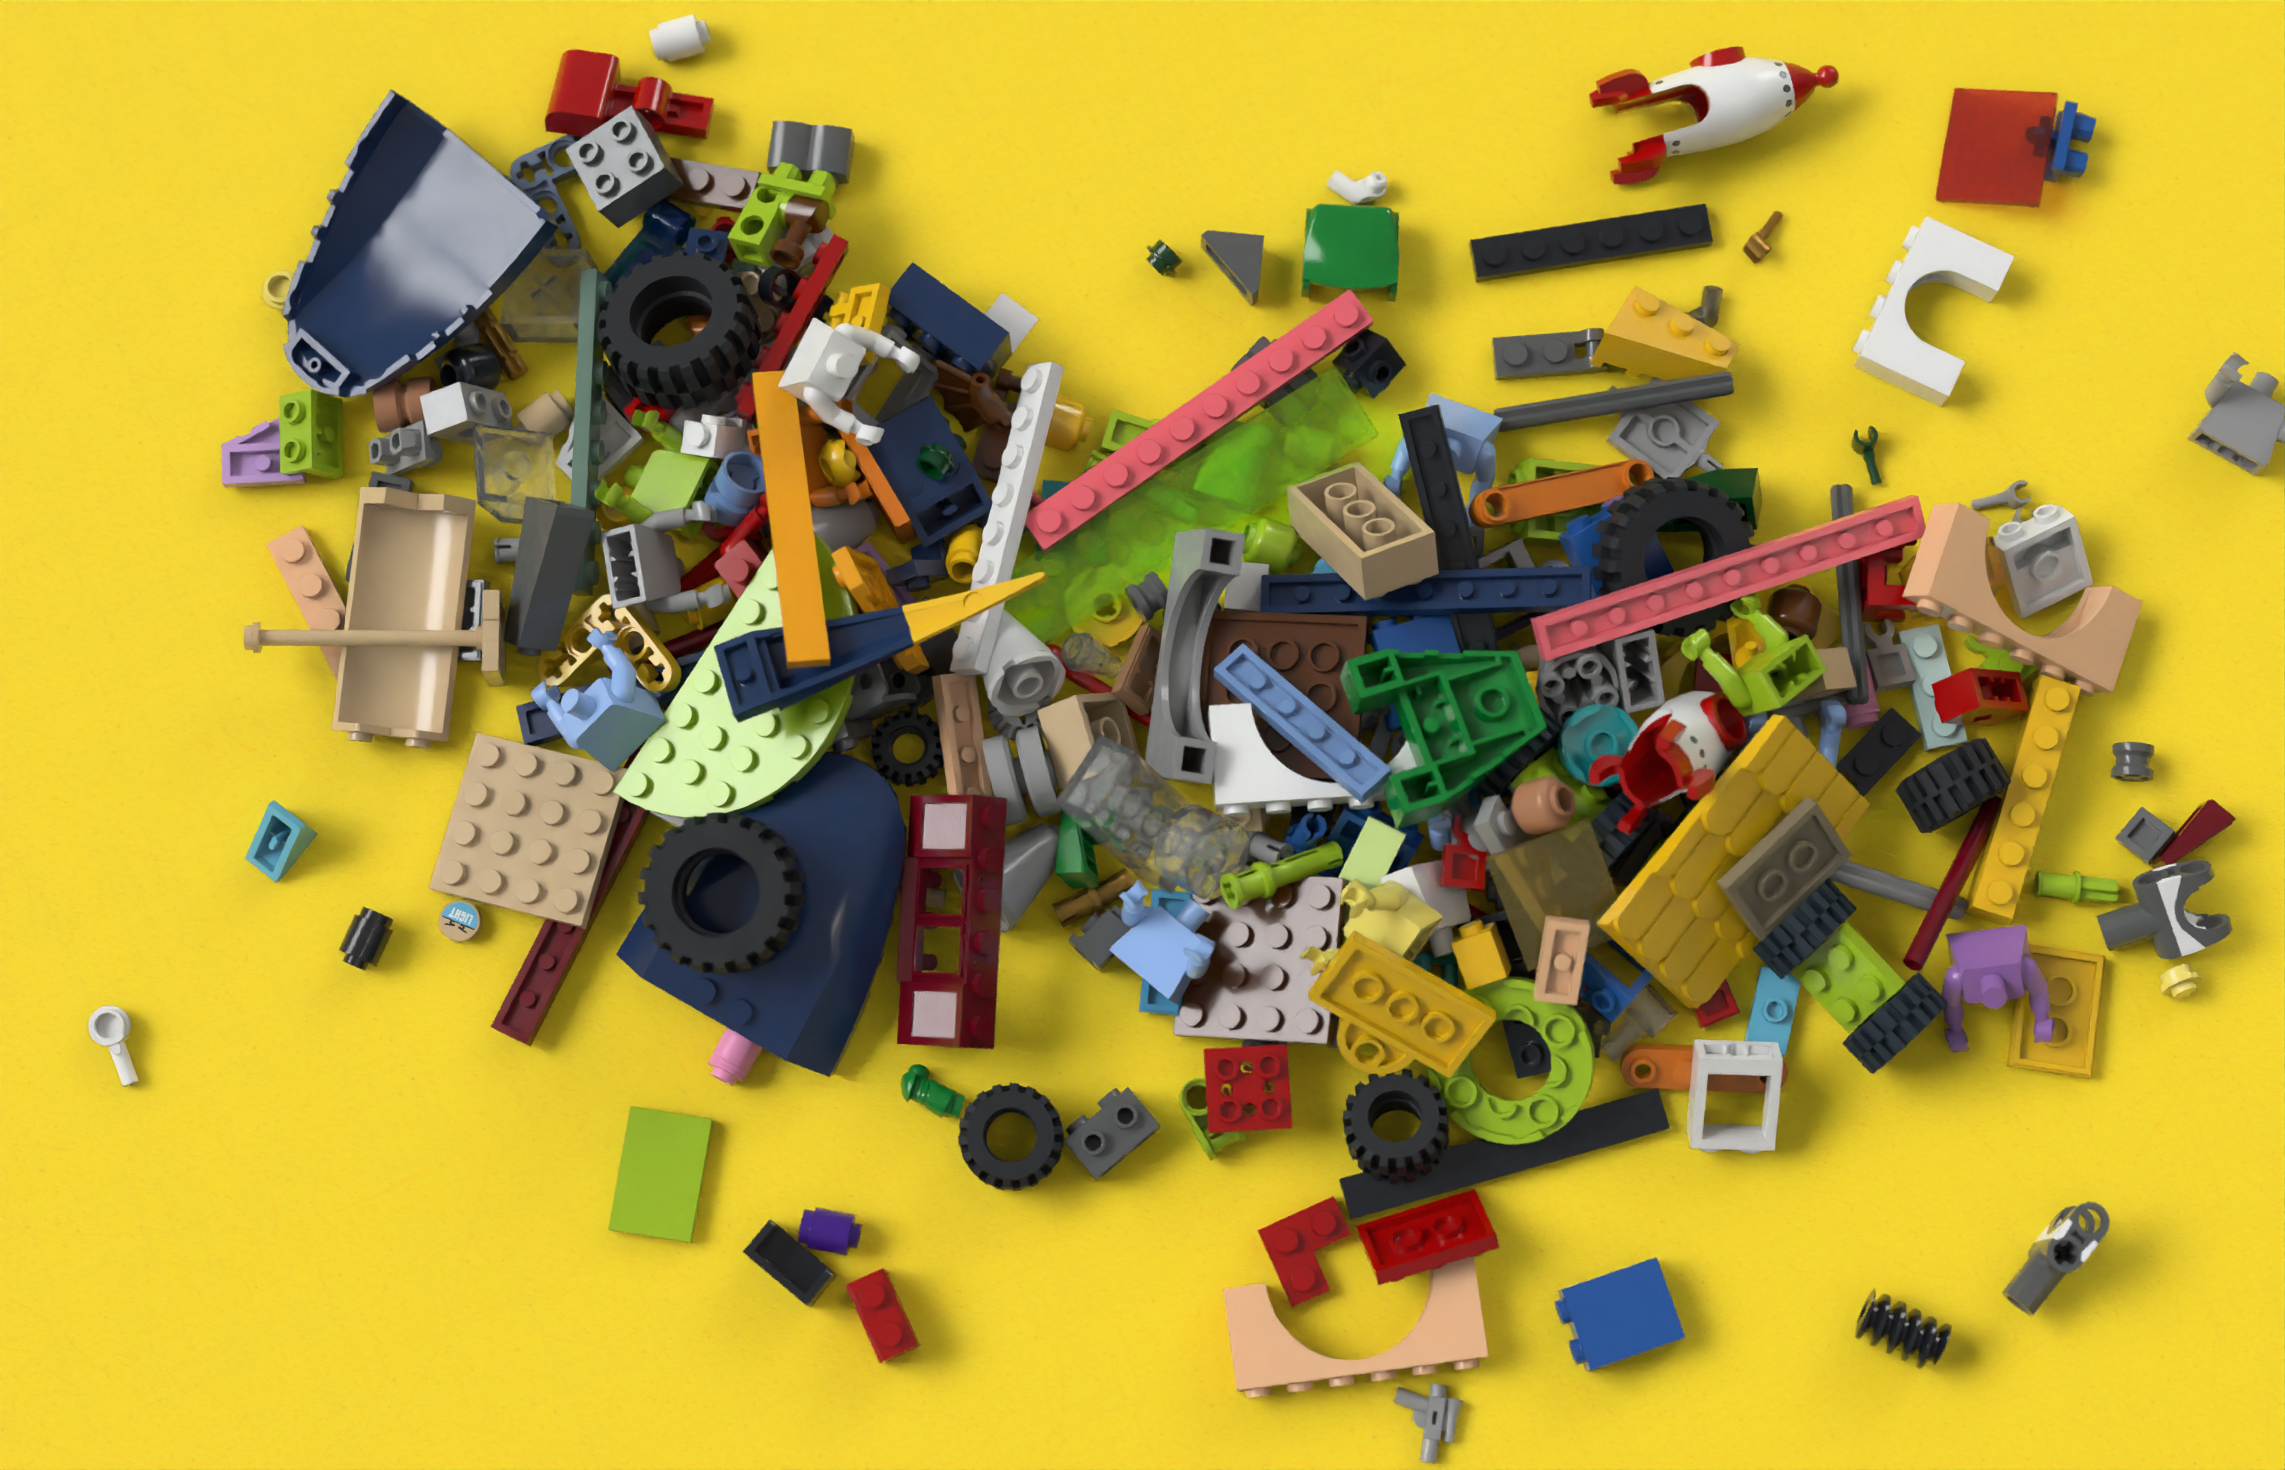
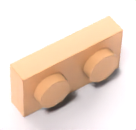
M1546 915L1533 990L1535 1001L1577 1005L1590 930L1588 920Z

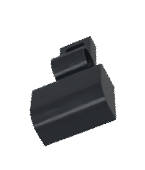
M1524 906L1470 918L1468 923L1476 920H1482L1483 925L1495 922L1511 965L1508 976L1536 979L1535 968L1538 967L1543 936ZM1502 1020L1517 1079L1551 1072V1052L1542 1035L1533 1026L1522 1021Z

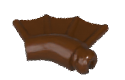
M942 360L935 361L939 376L938 380L933 382V386L942 394L944 410L959 421L965 433L974 430L986 422L991 425L995 423L1002 430L1011 425L1014 412L1007 408L1008 404L992 389L990 377L987 374L976 373L972 376Z

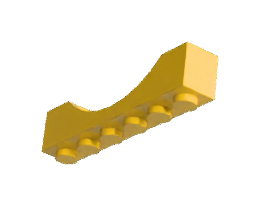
M2045 675L2039 676L2030 685L2027 695L2030 711L2023 713L2019 722L2018 737L2009 772L2011 783L2004 790L1990 836L1974 873L1966 899L1968 901L1967 915L2001 926L2013 919L2081 687Z

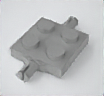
M1653 377L1649 384L1658 383L1662 380ZM1612 385L1609 390H1615L1617 388L1614 387V385ZM1691 401L1622 412L1619 424L1606 441L1630 460L1638 459L1647 462L1654 472V477L1659 479H1666L1667 477L1680 478L1685 471L1694 465H1697L1706 473L1722 469L1724 464L1705 452L1708 439L1717 429L1720 422Z

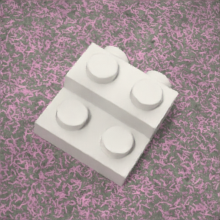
M2047 504L2040 506L2033 512V518L2023 523H2005L1998 528L1997 536L1988 539L1997 573L2006 580L2014 611L2022 619L2093 584L2076 517L2060 505Z

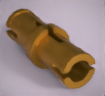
M1123 868L1112 874V876L1100 880L1099 887L1084 888L1066 899L1064 898L1053 903L1052 907L1062 927L1065 928L1094 912L1099 914L1104 912V907L1121 899L1119 895L1130 890L1134 883L1126 868Z

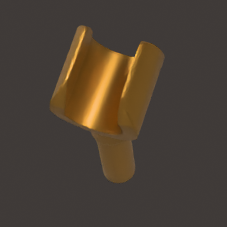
M1774 211L1759 232L1754 233L1743 247L1744 253L1754 264L1762 260L1772 250V247L1765 239L1769 237L1782 219L1783 215L1779 211Z

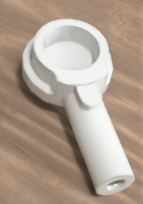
M102 1006L94 1011L90 1017L88 1024L89 1034L98 1044L108 1046L123 1087L134 1084L139 1080L124 1042L130 1033V1018L120 1007Z

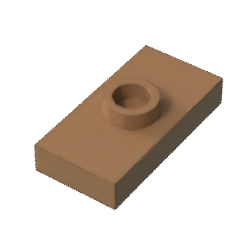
M1149 624L1139 627L1111 692L1138 715L1148 714L1153 704L1162 634Z

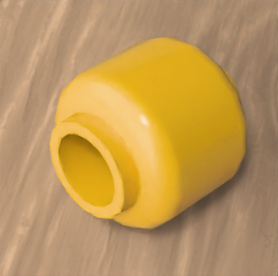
M1057 395L1045 446L1062 451H1071L1078 441H1086L1091 427V419L1085 418L1086 412L1083 403Z

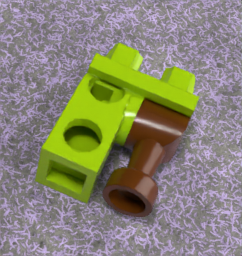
M785 162L779 164L773 175L761 173L757 181L759 187L751 194L727 237L738 260L767 268L772 267L775 262L787 269H798L804 258V250L801 247L802 243L809 233L817 234L823 232L826 229L825 225L828 219L832 220L836 212L831 199L836 187L832 175L829 172L816 169V171H813L809 181L803 182L801 181L803 176L800 169L793 164ZM783 228H789L786 238L779 239L784 231Z

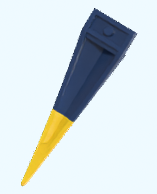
M1039 572L950 596L880 611L825 620L830 653L829 666L788 669L782 627L751 631L715 645L713 647L733 716L740 723L776 708L782 711L1046 582L1049 578L1046 573Z

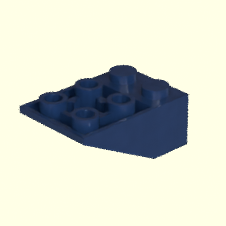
M930 395L874 426L885 431L878 443L867 446L910 518L916 540L924 548L991 510L992 501ZM938 443L946 447L953 455L951 460L955 465L953 473L948 472L941 481L933 480L923 474L916 465V460L920 456L921 446H932V444Z

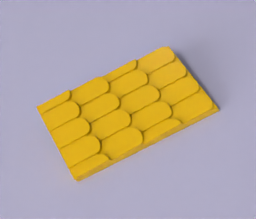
M1772 715L1717 780L1714 789L1701 799L1596 924L1686 1007L1698 1009L1702 1003H1706L1711 999L1740 958H1746L1760 940L1751 933L1717 882L1806 797H1809L1819 805L1842 842L1865 813L1870 803L1859 794L1841 773L1837 772L1838 770L1819 750H1816V747L1794 727L1786 716Z

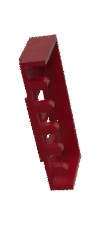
M974 794L910 796L908 849L902 871L896 981L900 982L897 1044L994 1049L1007 798ZM928 869H964L961 914L925 912L927 888H938L942 884L941 874L928 871ZM961 927L958 973L922 972V970L933 971L938 965L935 955L923 954L925 929Z

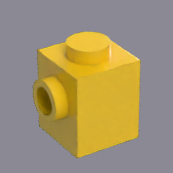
M1476 920L1459 927V933L1455 934L1451 945L1467 989L1470 990L1507 978L1511 965L1495 922L1483 925L1482 920Z

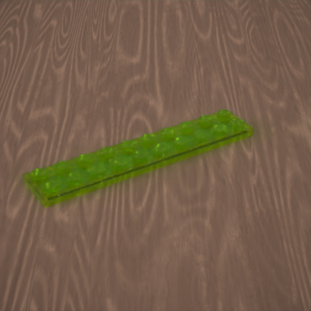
M1334 366L1116 502L1046 553L1040 550L1014 566L1011 580L1039 572L1046 573L1049 579L1005 601V605L1014 618L1046 645L1126 595L1125 587L1130 584H1140L1144 581L1145 575L1151 571L1158 575L1169 568L1172 564L1176 532L1201 528L1228 531L1287 494V487L1296 486L1316 476L1378 437L1379 432L1337 367Z

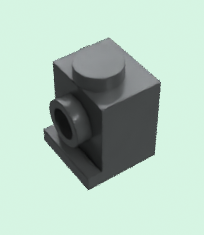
M1115 905L1110 910L1107 909L1102 916L1098 912L1094 913L1080 929L1084 933L1081 939L1075 934L1069 938L1070 946L1099 972L1115 956L1109 950L1112 945L1131 930L1122 921V911Z

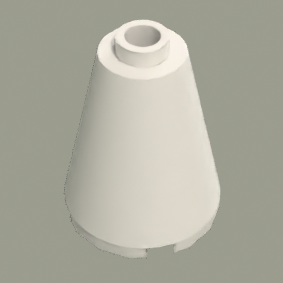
M1003 608L987 674H982L988 700L993 707L997 708L999 713L1005 716H1020L1039 709L1038 702L1047 695L1052 699L1064 683L1066 670L1060 658Z

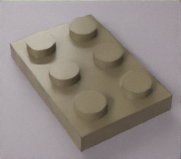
M1806 797L1734 865L1717 884L1751 933L1762 941L1852 855L1819 805L1809 797Z

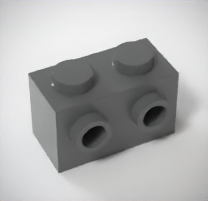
M1129 1087L1123 1092H1120L1117 1088L1113 1089L1097 1103L1101 1107L1100 1111L1090 1119L1085 1114L1082 1115L1066 1129L1070 1136L1064 1140L1065 1145L1096 1182L1160 1129L1158 1122Z

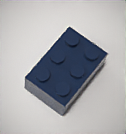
M912 262L891 288L886 313L888 322L907 334L906 342L912 339L932 356V363L935 364L936 360H942L972 376L976 373H985L990 377V381H992L1000 368L1011 357L1010 334L1007 330Z

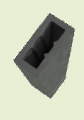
M526 497L503 640L517 646V653L541 656L542 650H557L595 511L564 501Z

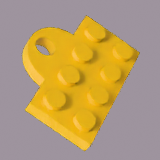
M1355 930L1309 989L1308 993L1309 1000L1340 1017L1337 1028V1043L1344 1059L1356 1069L1370 1074L1394 1073L1405 1068L1416 1059L1450 1078L1496 1020L1495 1009ZM1364 1043H1371L1376 1045L1379 1051L1373 1055H1363L1358 1052L1357 1047Z

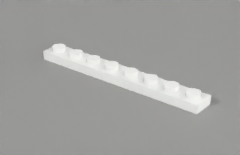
M1052 361L1028 365L1022 377L1021 392L1017 408L1011 419L1012 428L1007 447L1002 454V467L997 486L992 493V506L988 522L982 532L983 541L978 561L973 568V580L970 590L1011 580L1064 367ZM1005 602L961 623L958 639L953 646V659L950 671L962 676L987 674Z

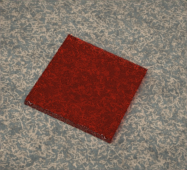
M1954 88L1935 196L1936 201L1942 203L1955 202L2030 208L2040 207L2058 93Z

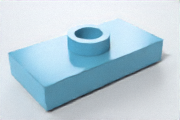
M1761 966L1759 968L1744 1040L1778 1042L1782 1057L1786 1056L1801 984L1791 973L1780 979L1769 967Z

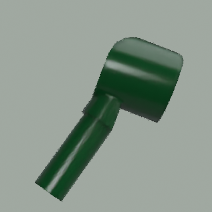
M1869 426L1868 437L1870 442H1862L1858 438L1857 430H1855L1851 446L1857 454L1863 456L1871 484L1877 485L1882 483L1874 454L1878 432L1873 426Z

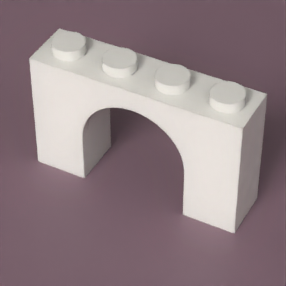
M1926 216L1919 228L1912 225L1906 235L1902 247L1908 249L1903 262L1895 260L1885 281L1892 285L1886 297L1878 295L1869 316L1874 318L1875 321L1870 332L1862 329L1852 351L1859 354L1853 366L1941 407L1949 397L1965 361L1925 343L1914 334L1905 316L1906 296L1919 285L1929 282H1942L1955 286L1990 303L1998 292L2014 256Z

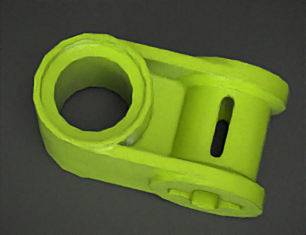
M1196 1078L1188 1081L1182 1087L1179 1093V1104L1193 1127L1192 1131L1210 1160L1216 1158V1152L1237 1140L1243 1142L1246 1140L1243 1132L1224 1133L1214 1140L1211 1139V1136L1214 1134H1208L1207 1107L1201 1110L1193 1109L1186 1100V1094L1190 1088L1198 1086L1205 1089V1079Z

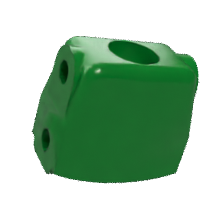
M1317 204L1313 208H1307L1301 297L1309 296L1310 283L1324 287L1345 290H1370L1388 287V301L1395 302L1399 266V212H1393L1392 209L1382 206Z

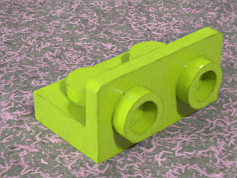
M312 389L282 395L279 399L280 472L285 475L306 472L330 480L342 478V399Z

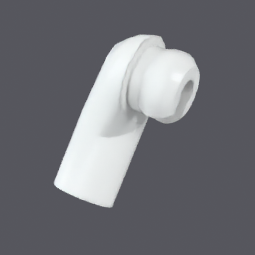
M1336 170L1328 180L1326 187L1352 204L1359 205L1379 200L1386 193L1388 181L1386 176L1378 171L1371 172L1367 178L1354 181Z

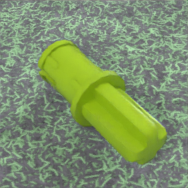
M2037 870L2034 878L2033 893L2035 897L2070 899L2071 904H2077L2078 900L2113 904L2118 899L2119 885L2115 879L2081 876L2079 871H2074L2073 875Z

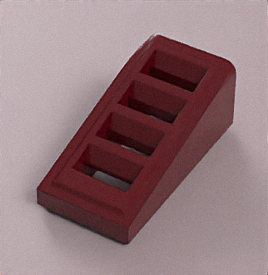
M2213 799L2201 803L2178 829L2176 836L2155 859L2151 867L2156 869L2174 864L2232 825L2236 818Z

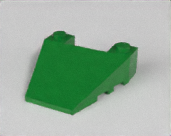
M1383 649L1347 660L1340 676L1354 715L1386 705H1394L1417 767L1390 775L1383 789L1397 829L1440 815L1547 728L1517 651L1464 650L1463 653H1439V650L1399 652V649Z

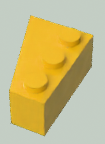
M1635 285L1605 332L1589 364L1601 368L1603 363L1626 369L1625 375L1638 378L1641 373L1661 379V382L1725 372L1741 344Z

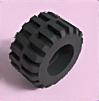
M1979 738L1961 745L1904 779L1895 791L1921 833H1931L2006 790L2011 783V779L1986 738Z
M1403 1069L1402 1075H1395L1394 1072L1380 1078L1378 1074L1368 1075L1369 1084L1365 1085L1360 1081L1354 1087L1356 1095L1349 1094L1346 1100L1347 1111H1343L1346 1144H1348L1352 1159H1357L1358 1167L1364 1173L1370 1169L1372 1178L1379 1181L1382 1180L1383 1175L1389 1176L1390 1183L1399 1184V1177L1406 1176L1409 1183L1416 1181V1173L1419 1171L1426 1176L1432 1171V1162L1436 1164L1441 1162L1443 1159V1149L1447 1150L1449 1143L1448 1133L1450 1132L1445 1100H1441L1440 1091L1435 1085L1429 1087L1428 1078L1421 1074L1417 1079H1414L1412 1070ZM1393 1110L1410 1112L1421 1122L1419 1130L1411 1138L1402 1142L1382 1140L1373 1133L1372 1127L1381 1115Z
M1019 1083L992 1086L993 1089L979 1093L977 1099L972 1104L969 1103L965 1109L966 1113L960 1121V1135L958 1136L962 1156L970 1170L982 1182L994 1186L996 1189L1018 1191L1025 1187H1033L1052 1173V1169L1061 1158L1064 1136L1060 1116L1050 1100L1030 1086H1020ZM1005 1113H1018L1027 1117L1034 1125L1036 1131V1143L1033 1150L1027 1157L1016 1162H1007L997 1158L990 1151L987 1144V1131L990 1124L998 1116Z

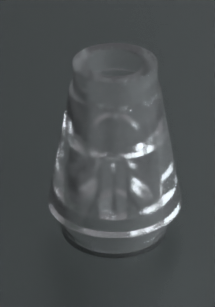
M1089 633L1071 634L1064 641L1061 648V659L1066 663L1069 670L1109 680L1115 678L1120 672L1121 659Z

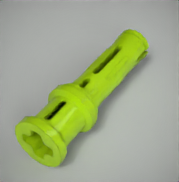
M1330 841L1319 847L1300 852L1274 863L1267 864L1261 861L1253 863L1251 869L1235 875L1231 872L1222 874L1220 877V889L1223 898L1231 909L1236 910L1241 908L1244 902L1260 896L1262 898L1272 897L1277 888L1302 880L1307 876L1310 877L1325 870L1342 866V850L1337 842Z

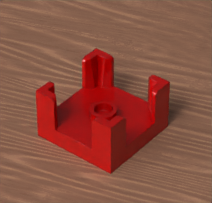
M1917 540L1858 559L1863 622H1883L1884 619H1890L1893 623H1903L1906 619L1904 610H1914L1917 607L1916 603L1903 597L1906 585H1886L1887 563H1900L1903 560L1904 547L1915 546Z

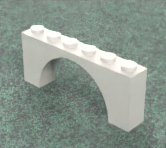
M1251 703L1209 706V735L1211 740L1217 742L1212 777L1215 811H1224V816L1249 815V809L1266 808V814H1285L1291 812L1292 806H1307L1310 812L1332 810V804L1349 803L1350 809H1366L1374 807V801H1386L1383 793L1386 783L1362 804L1338 783L1315 781L1288 769L1273 756L1261 739L1253 719ZM1407 741L1396 757L1387 764L1392 769V774L1417 767Z

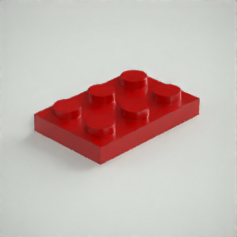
M1475 1189L1356 1226L1359 1240L1378 1285L1397 1282L1405 1277L1430 1269H1439L1446 1264L1468 1257H1477L1485 1252L1499 1248L1496 1233Z

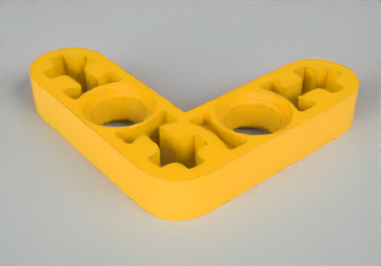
M610 594L598 598L560 636L557 650H547L539 659L537 666L540 679L542 681L546 680L547 685H557V687L571 685L603 654L594 645L587 652H583L578 646V638L581 632L584 630L592 632L594 628H599L603 634L605 631L616 633L617 640L613 645L620 647L635 667L636 678L647 690L660 693L671 692L678 686L681 679V668L678 662L633 605L616 609L614 613L620 623L629 625L623 628L618 621L608 620L611 616L609 607L612 606ZM639 632L644 638V647L639 654L634 655L629 649V640L634 633ZM570 656H573V657L576 658L577 660H572V659H568V658H569ZM650 660L652 664H646L644 662ZM555 661L564 662L560 666V671L563 673L561 676L554 675L557 670ZM653 665L665 667V670L662 672L664 681L655 680L658 676V671Z

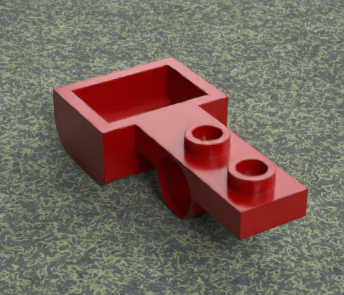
M571 49L562 54L545 117L546 131L585 137L632 105L651 123L655 132L707 139L714 111V98L673 92L669 83L657 77H644L638 81L637 86L619 84L621 79L619 58L612 54L580 49Z

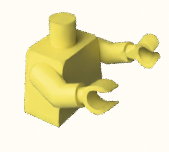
M1354 879L1341 892V899L1338 904L1339 907L1346 902L1352 908L1349 914L1350 919L1343 928L1347 939L1355 930L1410 962H1413L1443 918L1439 912L1406 890L1401 883L1391 880L1368 890L1358 879ZM1310 946L1300 955V958L1302 960L1305 958L1309 959L1314 963L1309 972L1315 976L1324 967H1327L1340 948L1328 949L1322 952L1320 949Z

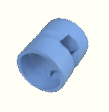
M740 450L731 452L723 460L716 477L712 480L704 497V502L716 507L719 523L737 527L756 505H759V497L766 492L761 457L752 452Z

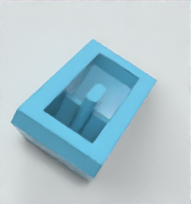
M273 800L266 809L245 859L277 883L284 877L318 833Z

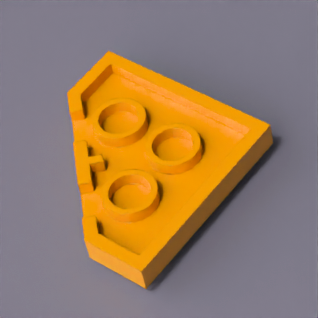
M847 546L831 553L836 563L832 567V571L842 589H849L860 605L862 614L900 607L876 559ZM919 644L892 657L900 670L905 669L906 672L915 675L930 668Z

